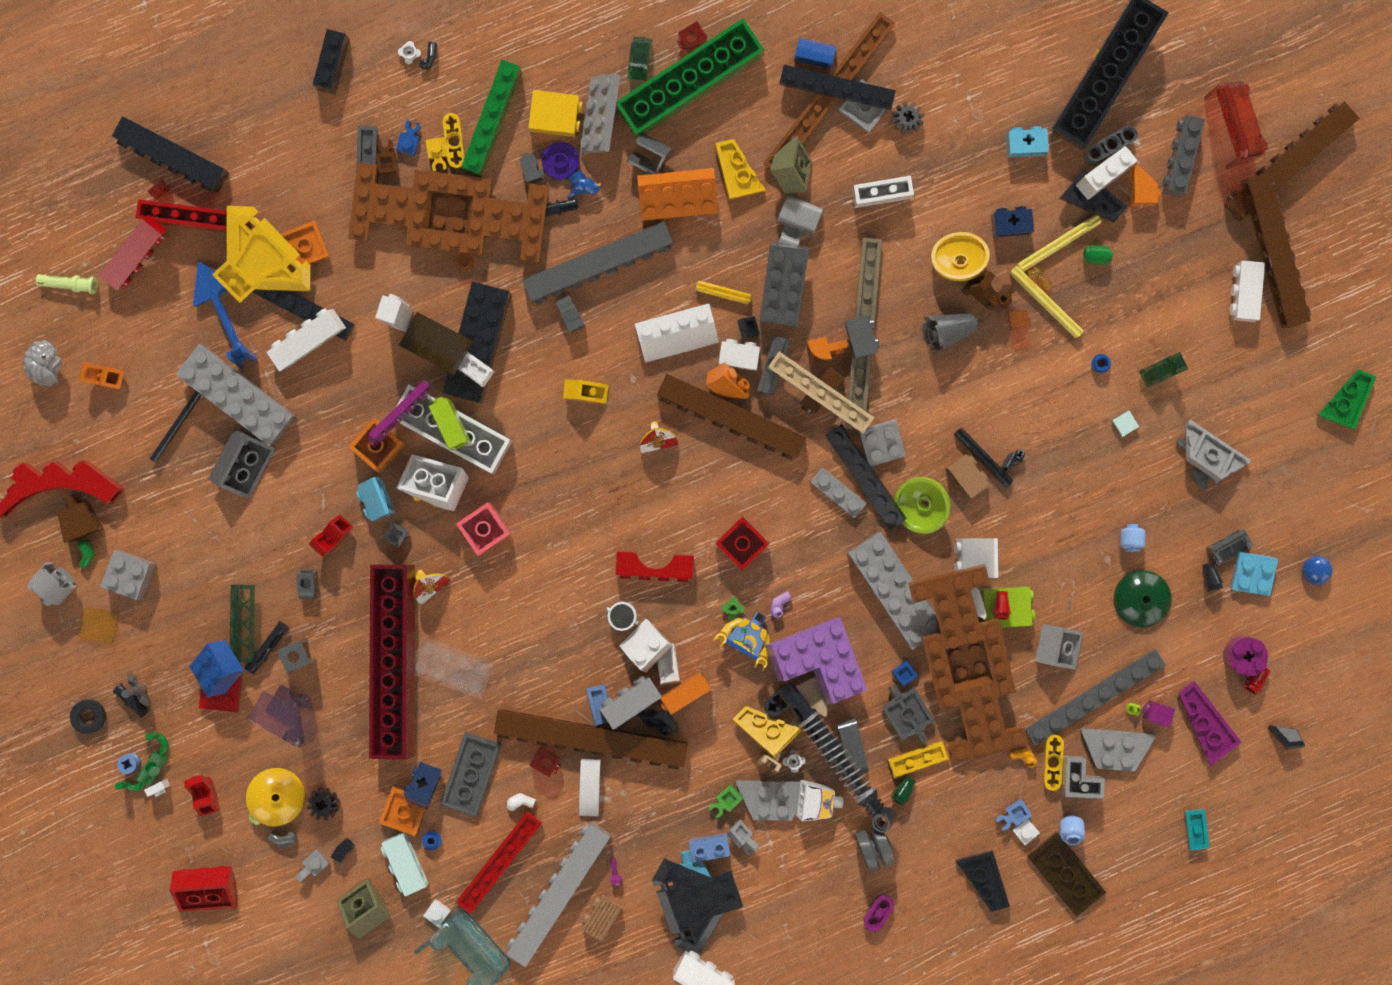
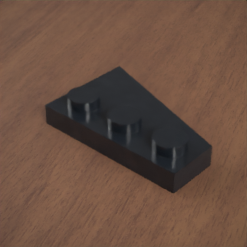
M1083 170L1059 199L1114 223L1127 206L1106 188L1087 200L1076 186L1088 174Z
M993 850L956 859V863L961 867L991 912L1010 907Z

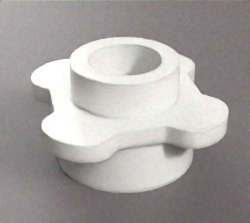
M408 41L402 48H399L398 54L403 56L406 64H412L416 57L421 56V51L415 48L412 41Z
M791 750L790 755L783 759V765L788 766L793 773H797L801 765L806 762L805 757L798 755L796 750Z

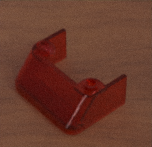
M1243 81L1217 85L1204 96L1205 100L1218 98L1236 155V159L1227 164L1226 169L1256 161L1265 155L1268 149L1266 140L1262 138L1249 96V85Z

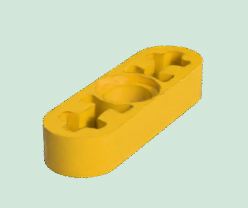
M448 113L443 118L447 159L453 169L459 170L462 169L461 165L465 157L461 121L456 114ZM450 118L457 121V123H454V130L459 132L451 131V126L447 124V122H450ZM456 136L460 139L457 146L449 144L451 137ZM450 150L457 151L458 157L462 159L458 165L452 162L455 159V153H450Z
M1057 734L1048 737L1045 740L1043 784L1051 791L1058 790L1062 784L1064 741ZM1054 738L1059 742V745H1055V751L1059 752V755L1049 753V751L1053 752V746L1050 745V741H1053ZM1051 757L1058 759V765L1054 768L1048 765V760ZM1048 770L1058 771V774L1054 773L1053 778L1057 780V783H1053V786L1047 782L1051 780L1052 776L1050 772L1047 773Z

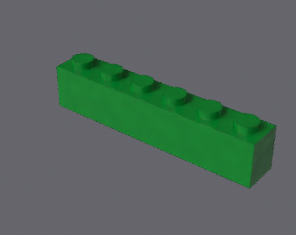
M501 60L461 165L464 172L482 178L522 73L519 65Z

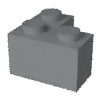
M1063 755L1061 794L1065 797L1104 799L1105 779L1101 776L1086 775V758Z

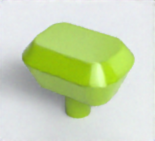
M1128 703L1126 713L1139 716L1141 706Z

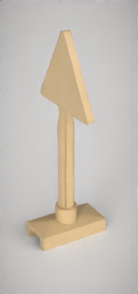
M816 676L796 686L809 705L815 708L820 715L826 717L828 704L825 703ZM794 717L789 725L797 727V719ZM780 753L775 758L770 754L761 755L757 760L759 764H764L767 761L766 766L770 767L772 765L770 768L772 772H778L782 766L777 762L781 757Z

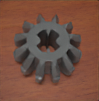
M907 102L903 103V107L897 105V111L892 113L896 118H893L891 122L894 124L898 123L895 126V130L901 127V134H904L906 130L909 135L913 133V130L918 132L919 126L924 123L921 120L924 117V113H918L921 110L920 106L916 109L913 108L914 102L911 103L910 107H908ZM906 115H910L909 122L905 121Z

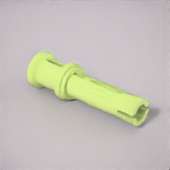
M38 274L36 277V282H40L36 283L38 287L71 289L75 293L85 291L95 294L98 286L96 277L81 278L75 275L69 278Z

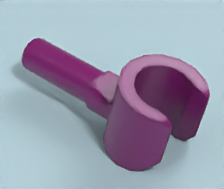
M616 858L611 859V884L620 886L622 876L616 875Z

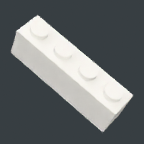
M389 294L388 297L383 295L375 318L389 327L406 332L413 310L400 297Z
M324 308L316 314L317 318L312 321L308 319L303 322L301 329L298 331L294 329L287 333L285 340L282 342L278 340L270 345L271 349L266 353L279 371L286 370L346 329L334 309L326 310Z

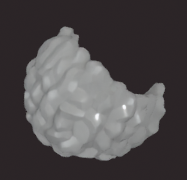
M47 340L33 342L32 346L24 354L25 359L22 360L23 370L26 377L31 379L33 383L51 387L53 384L58 383L57 375H59V370L62 367L58 350Z

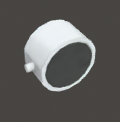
M617 602L611 608L607 607L606 609L608 611V622L616 630H628L634 624L638 625L639 623L636 620V609L628 602Z

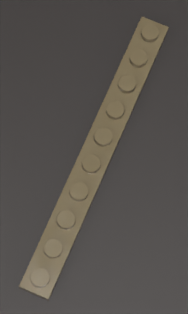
M862 238L855 318L868 315L869 319H873V322H875L882 239ZM852 354L848 400L866 411L871 355L854 360ZM845 423V429H855L848 423Z

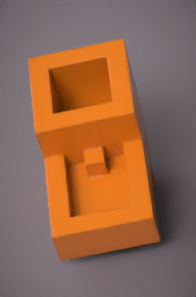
M826 337L807 341L806 343L810 354L821 361H831L830 353L833 352L834 355L845 353L844 349L849 347L847 339L828 344Z
M82 362L78 381L120 390L124 371Z

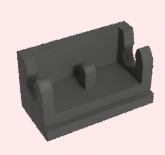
M1238 529L1206 548L1216 566H1219L1221 563L1238 555V551L1243 552L1251 548L1253 544L1246 530Z

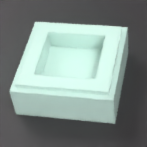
M1130 411L1112 420L1121 437L1139 427Z

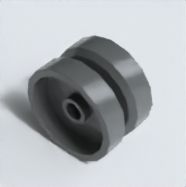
M873 826L871 827L872 840H870L865 830L855 833L869 873L879 871L878 857H880L883 866L886 868L895 865L892 854L893 850L885 833L878 832Z

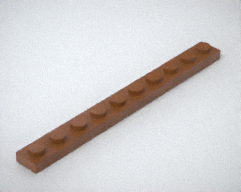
M880 12L831 76L853 80L894 27L895 23ZM816 94L765 160L764 165L770 169L774 155L794 137H798L803 145L838 98Z

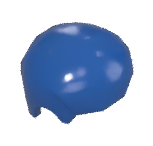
M1314 555L1306 560L1302 568L1304 579L1308 583L1317 586L1326 583L1331 578L1333 572L1331 563L1325 557Z

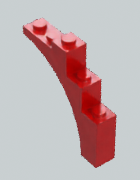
M85 460L75 464L72 469L73 473L59 462L52 461L48 463L42 470L43 474L29 463H21L13 469L12 472L14 474L10 477L16 483L8 488V494L4 499L0 500V518H6L18 505L28 498L53 489L69 488L94 495L107 504H113L124 488L91 462Z

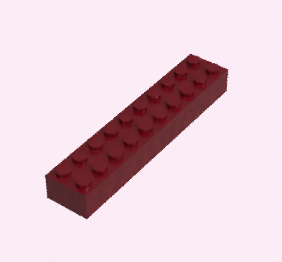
M370 565L369 759L407 760L414 757L415 598L413 590L415 585V565Z

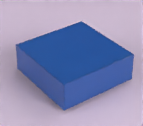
M907 660L891 671L902 687L918 677V674Z

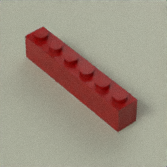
M138 199L135 218L139 221L149 215L161 225L227 233V211ZM249 221L246 223L251 230L254 228Z

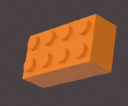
M714 168L637 176L642 221L718 213Z

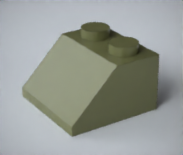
M794 137L774 155L770 166L771 174L775 176L779 187L783 189L785 194L806 192L808 188L812 160L798 137Z
M369 879L337 900L347 930L359 939L391 917L385 901Z

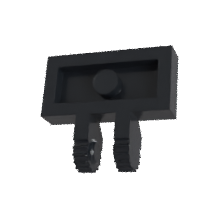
M650 709L642 710L637 715L648 727L656 728L663 735L670 734L675 736L679 732L678 723L669 712Z

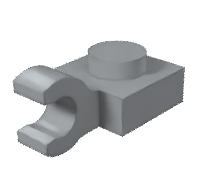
M741 819L726 833L738 847L743 846V851L748 856L759 848L758 844L750 838L753 833Z
M317 848L302 862L305 868L295 878L301 882L310 873L315 877L330 862Z

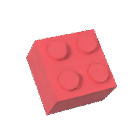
M487 502L456 524L477 556L482 555L512 534L491 502Z

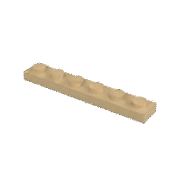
M781 352L777 353L768 366L774 373L862 434L873 421V416Z

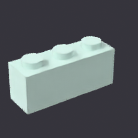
M402 832L384 840L381 843V851L385 858L388 857L390 862L389 869L398 880L396 884L400 893L403 892L404 896H407L427 887L429 882L407 833Z

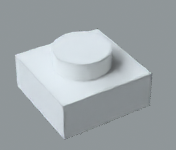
M165 779L144 791L147 797L152 794L157 797L165 793V788L169 787L170 784Z
M1029 819L1012 829L1024 845L1028 844L1039 834V831Z
M435 899L423 916L439 927L451 910Z

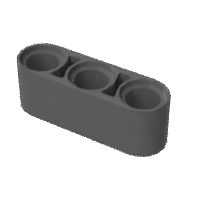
M1126 126L1091 145L1083 154L1084 161L1089 165H1095L1117 153L1123 147L1130 146L1138 137L1136 128ZM1123 133H1129L1131 140H1126ZM1107 142L1114 144L1113 150L1107 147ZM1090 151H1095L1098 158L1093 159L1090 156Z
M856 718L837 722L842 748L847 750L844 756L846 758L852 756L848 761L850 764L856 762L853 766L855 770L861 768L858 774L869 772Z

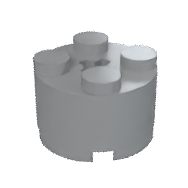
M45 562L29 580L27 585L29 590L38 594L41 597L42 603L47 606L51 604L60 605L76 588V585H73L75 582L74 578L61 566L58 569L53 567L55 564L53 562Z

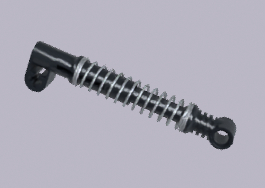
M789 682L764 702L765 712L769 716L776 717L786 709H789L797 719L796 723L799 728L803 727L802 731H806V737L812 739L811 744L815 743L817 746L816 750L821 751L820 756L826 758L825 762H832L829 768L836 767L837 769L834 774H842L839 777V781L846 780L843 786H851L848 793L855 792L853 799H855L859 806L866 807L865 811H869V816L872 815L871 819L874 829L878 832H887L896 822L897 816L895 811L887 806L883 807L884 803H880V798L877 799L879 796L875 786L868 787L867 784L870 783V780L866 783L862 780L866 774L861 777L859 776L858 772L861 768L857 770L853 768L856 762L850 764L848 761L852 756L848 758L844 756L847 750H843L841 747L842 743L839 744L837 742L838 737L834 738L832 735L833 731L830 732L828 730L829 725H824V719L821 720L818 717V711L809 705L793 682ZM781 699L783 702L777 706L775 703Z

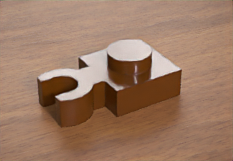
M388 139V146L382 147V141L378 140L377 145L381 150V154H376L378 174L398 173L396 153H391L393 142L391 139Z

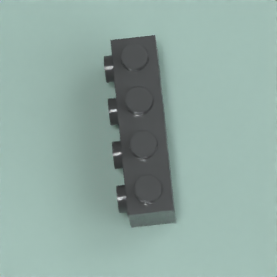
M1185 115L1181 120L1179 119L1176 126L1177 135L1171 146L1173 150L1172 155L1167 162L1168 172L1162 182L1164 187L1163 194L1179 198L1187 194L1205 119Z

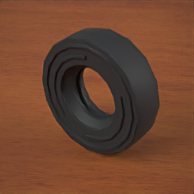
M85 699L78 702L70 712L72 727L83 734H91L98 731L106 720L104 707L93 699ZM85 709H90L95 714V719L91 724H86L81 719V714Z

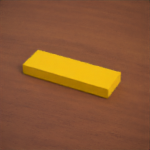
M939 741L890 758L888 762L893 777L897 778L949 759L943 741Z

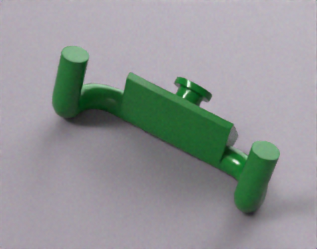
M156 731L146 734L147 740L156 739L160 742V750L153 752L136 778V781H139V783L133 784L126 780L115 784L117 790L125 788L132 792H137L144 789L146 785L151 786L168 758L166 753L169 748V742L163 734Z

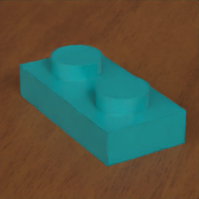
M1205 810L1184 811L1188 849L1210 848Z

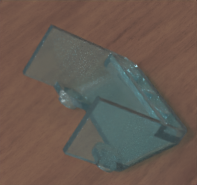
M460 909L450 916L414 951L417 954L428 945L437 951L448 946L472 973L467 980V985H494L510 967L508 956L464 909Z

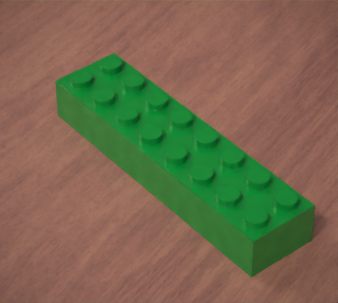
M742 18L616 102V109L637 139L642 133L646 134L764 56L765 49L745 19Z

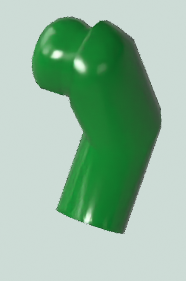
M80 540L77 543V547L83 557L79 566L88 569L95 551L89 541Z

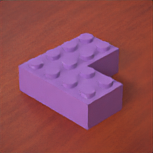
M841 617L827 620L765 645L778 681H787L814 670L826 704L837 703L867 690Z

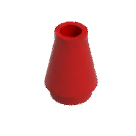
M996 591L992 611L994 619L1008 620L1009 615H1011L1007 591Z
M1266 668L1257 675L1249 676L1245 680L1244 688L1250 693L1257 695L1258 692L1262 691L1270 670Z

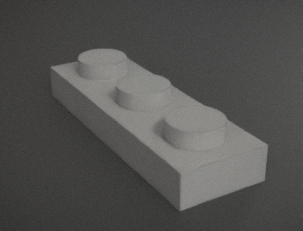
M823 467L810 481V483L853 518L867 504Z

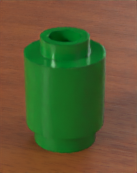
M1090 245L1084 248L1083 261L1089 265H1108L1112 261L1113 251L1110 250L1109 246Z

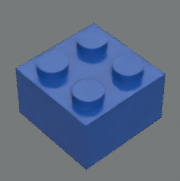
M226 640L207 643L189 666L207 697L225 694L244 671Z

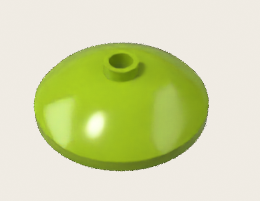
M915 477L904 482L896 492L894 500L907 518L902 524L909 530L921 534L932 533L940 529L948 520L951 510L950 499L945 489L935 480L927 477ZM924 499L928 500L929 505L924 503Z

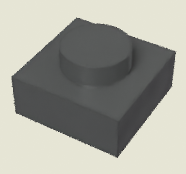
M391 522L382 539L401 548L410 531Z

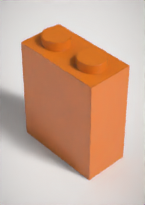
M699 671L663 693L660 704L665 712L669 711L672 715L711 691V687L702 672Z

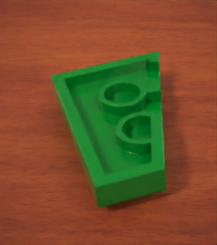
M1359 369L1356 370L1317 416L1355 430L1377 376Z

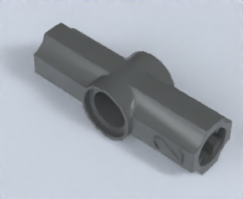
M774 336L757 391L773 396L779 375L768 368V363L773 361L778 352L786 355L790 340Z

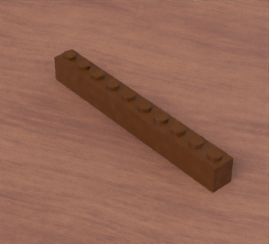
M505 709L497 711L494 734H498V737L503 739H509V736L516 737L517 741L520 742L533 740L536 741L537 745L547 746V743L555 744V748L566 749V746L573 747V751L584 753L585 750L593 751L592 754L604 756V753L612 754L611 757L615 759L629 757L630 761L638 763L646 760L649 761L650 765L660 766L661 763L668 764V768L672 769L684 767L688 742L617 729L613 730L606 727Z

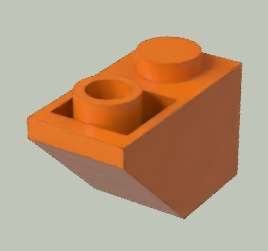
M725 362L707 372L706 386L717 396L747 399L749 397L750 384L748 381L742 378Z

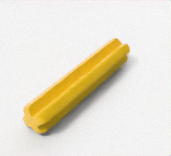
M698 281L696 284V291L747 305L751 301V294L703 281Z

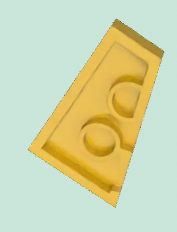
M734 139L714 144L728 200L766 191L763 184L761 185L756 177L757 175L747 163L744 154Z
M747 706L733 718V722L773 758L801 732L799 727L788 725L782 720H776Z

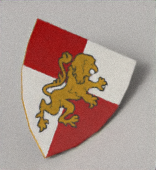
M654 421L650 423L651 430L646 433L640 442L641 453L679 444L675 434L659 428L658 422Z
M423 570L417 571V581L413 590L414 598L422 605L450 582L451 579L443 574L426 575Z

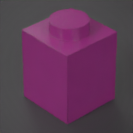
M1150 700L1148 704L1144 705L1142 710L1144 719L1166 727H1170L1175 712L1174 708Z

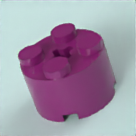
M1238 636L1231 639L1224 648L1223 660L1231 671L1244 676H1254L1266 669L1268 652L1262 641L1251 637ZM1247 653L1248 657H1246V659H1243V656Z

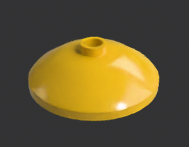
M957 232L944 236L935 244L931 254L932 265L936 272L942 277L953 281H966L979 276L987 268L990 259L987 244L980 237L967 232Z
M270 768L260 772L252 779L246 792V804L250 814L258 822L267 826H281L291 822L299 815L305 801V791L302 782L294 773L283 768ZM274 794L279 795L280 798L278 801L272 800V796Z

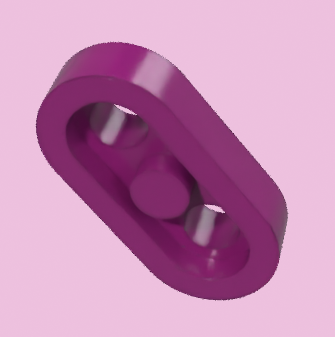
M879 895L870 906L863 920L867 930L871 932L879 931L894 908L893 901L889 896ZM882 901L887 902L885 907L880 906ZM876 918L877 920L875 923L872 924L870 923V919Z

